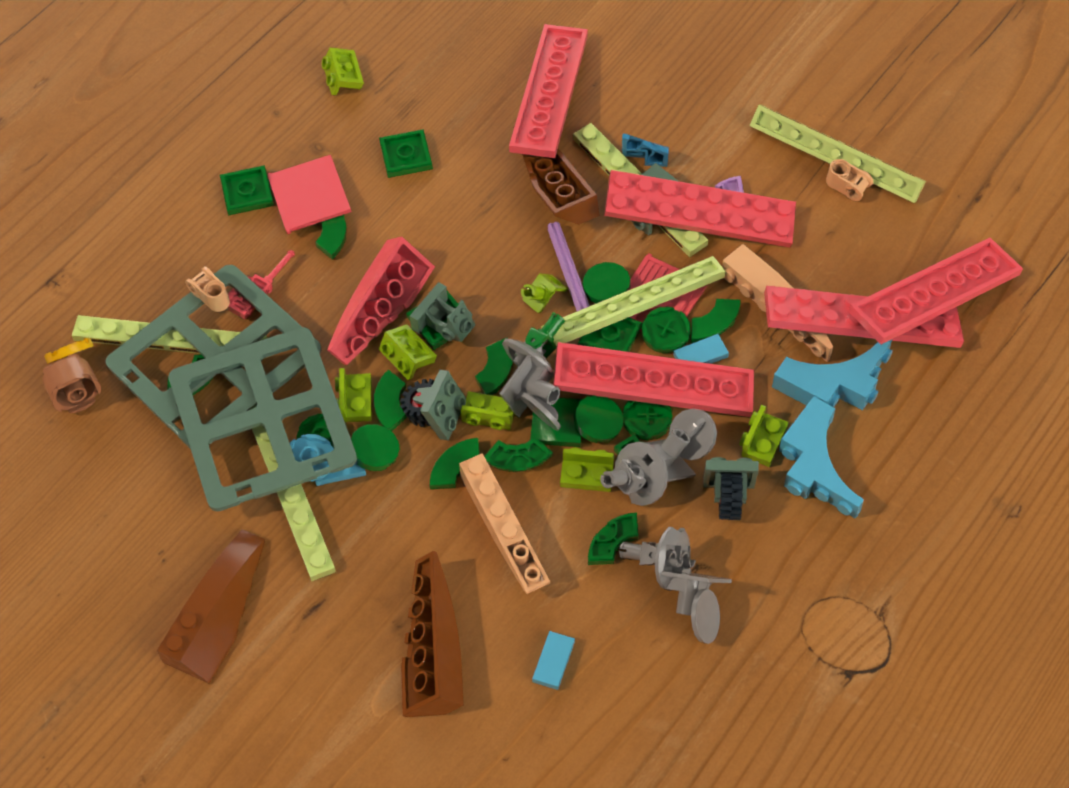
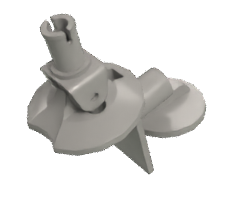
M693 408L682 411L671 423L669 435L666 439L651 442H635L625 446L615 461V469L603 472L604 475H601V484L605 488L618 486L624 494H628L633 504L644 506L655 503L662 497L667 487V482L690 478L696 475L683 459L696 460L705 457L711 452L717 437L715 422L704 410Z
M668 527L662 534L659 543L642 541V545L623 542L620 549H626V552L619 551L620 557L623 559L639 560V565H655L656 578L660 587L667 591H679L676 613L691 615L692 628L698 641L706 644L713 642L720 626V609L717 597L713 591L709 590V587L712 583H731L732 579L691 573L692 569L690 568L694 567L696 560L690 559L691 548L689 536L685 528L676 530L673 527Z

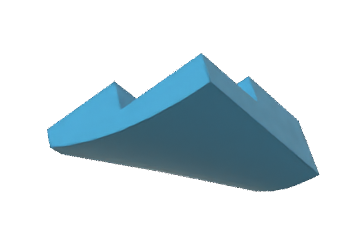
M628 134L622 135V154L625 157L645 158V166H653L655 163L661 167L668 166L669 147Z

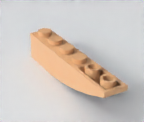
M744 244L723 260L724 279L738 287L745 297H750L764 312H766L764 296L766 285L793 288L777 271ZM789 330L799 342L806 344L814 355L821 357L826 362L831 359L833 345L826 333Z
M483 453L459 463L460 477L497 547L525 593L528 594L550 584L546 572Z

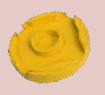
M88 337L83 341L80 340L53 351V353H46L44 357L47 364L66 358L71 354L93 347L91 338Z

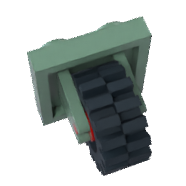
M439 370L435 380L429 379L427 381L422 379L421 384L416 381L414 382L415 387L412 388L410 385L407 388L409 392L404 391L402 394L404 398H401L400 402L402 410L414 425L417 426L419 424L420 427H424L426 423L432 427L439 439L449 440L456 428L461 414V407L466 405V397L449 371Z
M722 457L706 460L703 487L714 488V503H719V519L741 520L742 504H746L747 489L755 488L759 461H752L749 458H739L737 461H732Z

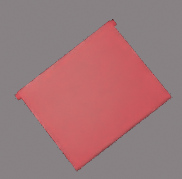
M331 155L267 174L287 234L351 212Z
M648 253L630 279V290L680 269L662 262ZM707 285L630 316V318L643 323L647 315L659 307H672L674 310L683 312L688 317Z

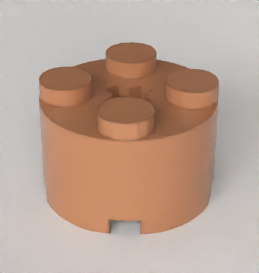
M71 354L67 358L48 365L43 369V386L53 406L59 412H62V410H68L69 413L83 411L95 402L94 397L97 393L100 395L101 386L91 366L78 354Z

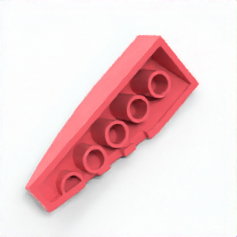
M402 236L387 240L352 295L327 351L341 363L348 365L368 346V343L373 338L380 335L389 323L398 318V315L414 302L435 266Z

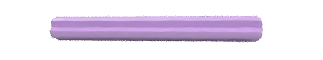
M549 223L548 232L576 311L587 308L589 303L560 223Z

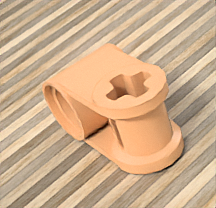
M836 159L829 166L826 183L830 188L846 195L849 199L860 201L865 189L873 184V178L869 173L858 169L846 160Z
M204 266L201 269L202 272L194 278H188L185 281L192 294L203 301L211 310L220 312L229 306L230 299L225 285L209 268Z

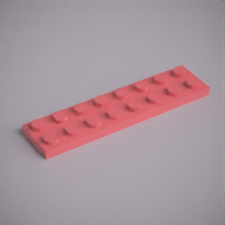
M544 24L509 144V152L555 158L586 45L588 29Z
M611 170L604 216L790 248L793 244L796 202Z
M988 238L852 304L848 312L882 345L1019 276L1023 268L996 242Z
M766 285L764 296L768 327L875 339L848 312L852 304L867 296ZM957 307L895 337L892 341L961 348L964 339Z
M561 342L557 344L553 385L557 386L560 391L687 409L695 408L745 417L752 416L754 370Z

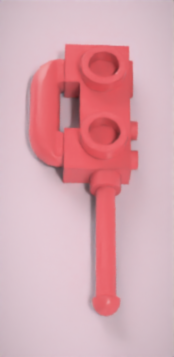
M289 250L287 255L268 276L262 278L255 274L253 277L248 278L267 295L268 293L270 294L273 289V278L295 256V252ZM232 288L228 293L230 299L229 311L246 320L247 317L252 315L255 308L242 296L238 297L240 294Z

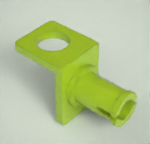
M539 273L532 285L526 284L523 286L527 289H521V296L523 301L533 310L541 313L555 291L566 292L568 288L553 275Z

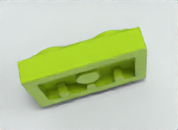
M330 47L326 56L322 59V69L325 70L326 84L330 88L331 95H337L340 87L361 89L364 82L355 51Z
M407 324L386 331L379 347L383 355L407 380L413 378L416 369L434 363L437 357Z
M339 368V377H335V390L339 392V398H336L344 422L372 421L371 373L346 375L345 368Z
M468 391L466 405L461 407L462 422L473 426H490L496 430H511L514 412L502 397Z
M761 405L758 412H753L749 421L751 428L749 432L744 431L739 445L743 447L742 457L752 459V461H759L760 464L770 467L789 422L766 414V406Z
M576 447L563 449L560 487L611 492V488H605L601 484L600 478L601 475H604L603 472L613 471L614 453H609L605 450L586 451Z

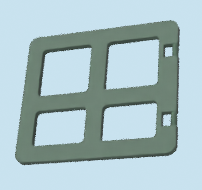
M226 265L214 275L223 282L225 287H233L262 315L224 346L217 345L189 318L190 314L205 304L190 292L106 358L108 369L189 448L190 445L185 429L180 430L174 424L181 419L172 388L164 392L160 391L131 362L132 359L170 330H176L206 359L258 342L274 329L285 333L302 328L298 322L234 265ZM314 338L319 354H321V345ZM299 349L266 375L272 394L305 368ZM241 366L217 373L227 378L242 395L206 424L254 409L257 406L247 373ZM131 372L139 378L134 383L126 377ZM217 374L191 382L192 394Z
M302 327L175 368L169 373L170 385L208 505L213 511H222L240 505L242 502L254 498L258 499L317 479L319 476L352 467L357 461V455L312 332L308 328ZM297 348L302 356L312 389L282 400H275L261 362L266 357ZM243 366L257 402L256 408L209 424H202L190 388L191 382ZM312 408H320L331 436L334 450L298 462L293 455L282 420L285 417ZM258 426H264L278 468L275 471L227 487L222 486L209 448L210 443ZM328 462L329 467L314 471V465ZM251 487L252 493L240 497L237 496V491Z

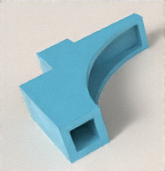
M892 340L882 345L877 342L864 354L835 364H809L790 359L786 356L774 374L772 388L806 406L815 396L832 407H835L840 398L864 410L867 403L872 404L877 397L879 391L876 390V385L878 382L877 377L881 371L880 365L882 362L886 364L892 355L893 350L890 349Z
M814 396L781 439L779 451L787 459L796 461L786 474L784 486L793 495L801 496L804 499L812 492L819 500L829 502L837 507L838 511L842 514L856 518L861 512L864 499L855 494L841 480L828 455L827 430L833 421L836 408Z

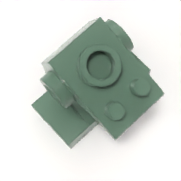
M440 282L435 285L410 315L412 330L420 333L427 325L441 333L448 341L462 342L476 324L472 319V313L467 309L463 300L458 303L459 305L456 308L445 303L448 300L447 287ZM445 316L447 317V323L442 322Z

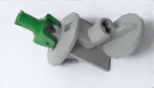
M552 312L542 329L530 328L525 342L506 338L503 341L502 345L507 355L518 366V369L499 394L517 417H520L528 406L542 421L558 431L561 428L560 423L557 421L558 412L551 405L558 400L560 389L549 383L554 377V371L546 358L557 348L553 337L565 323V320L559 314L556 315L555 312Z

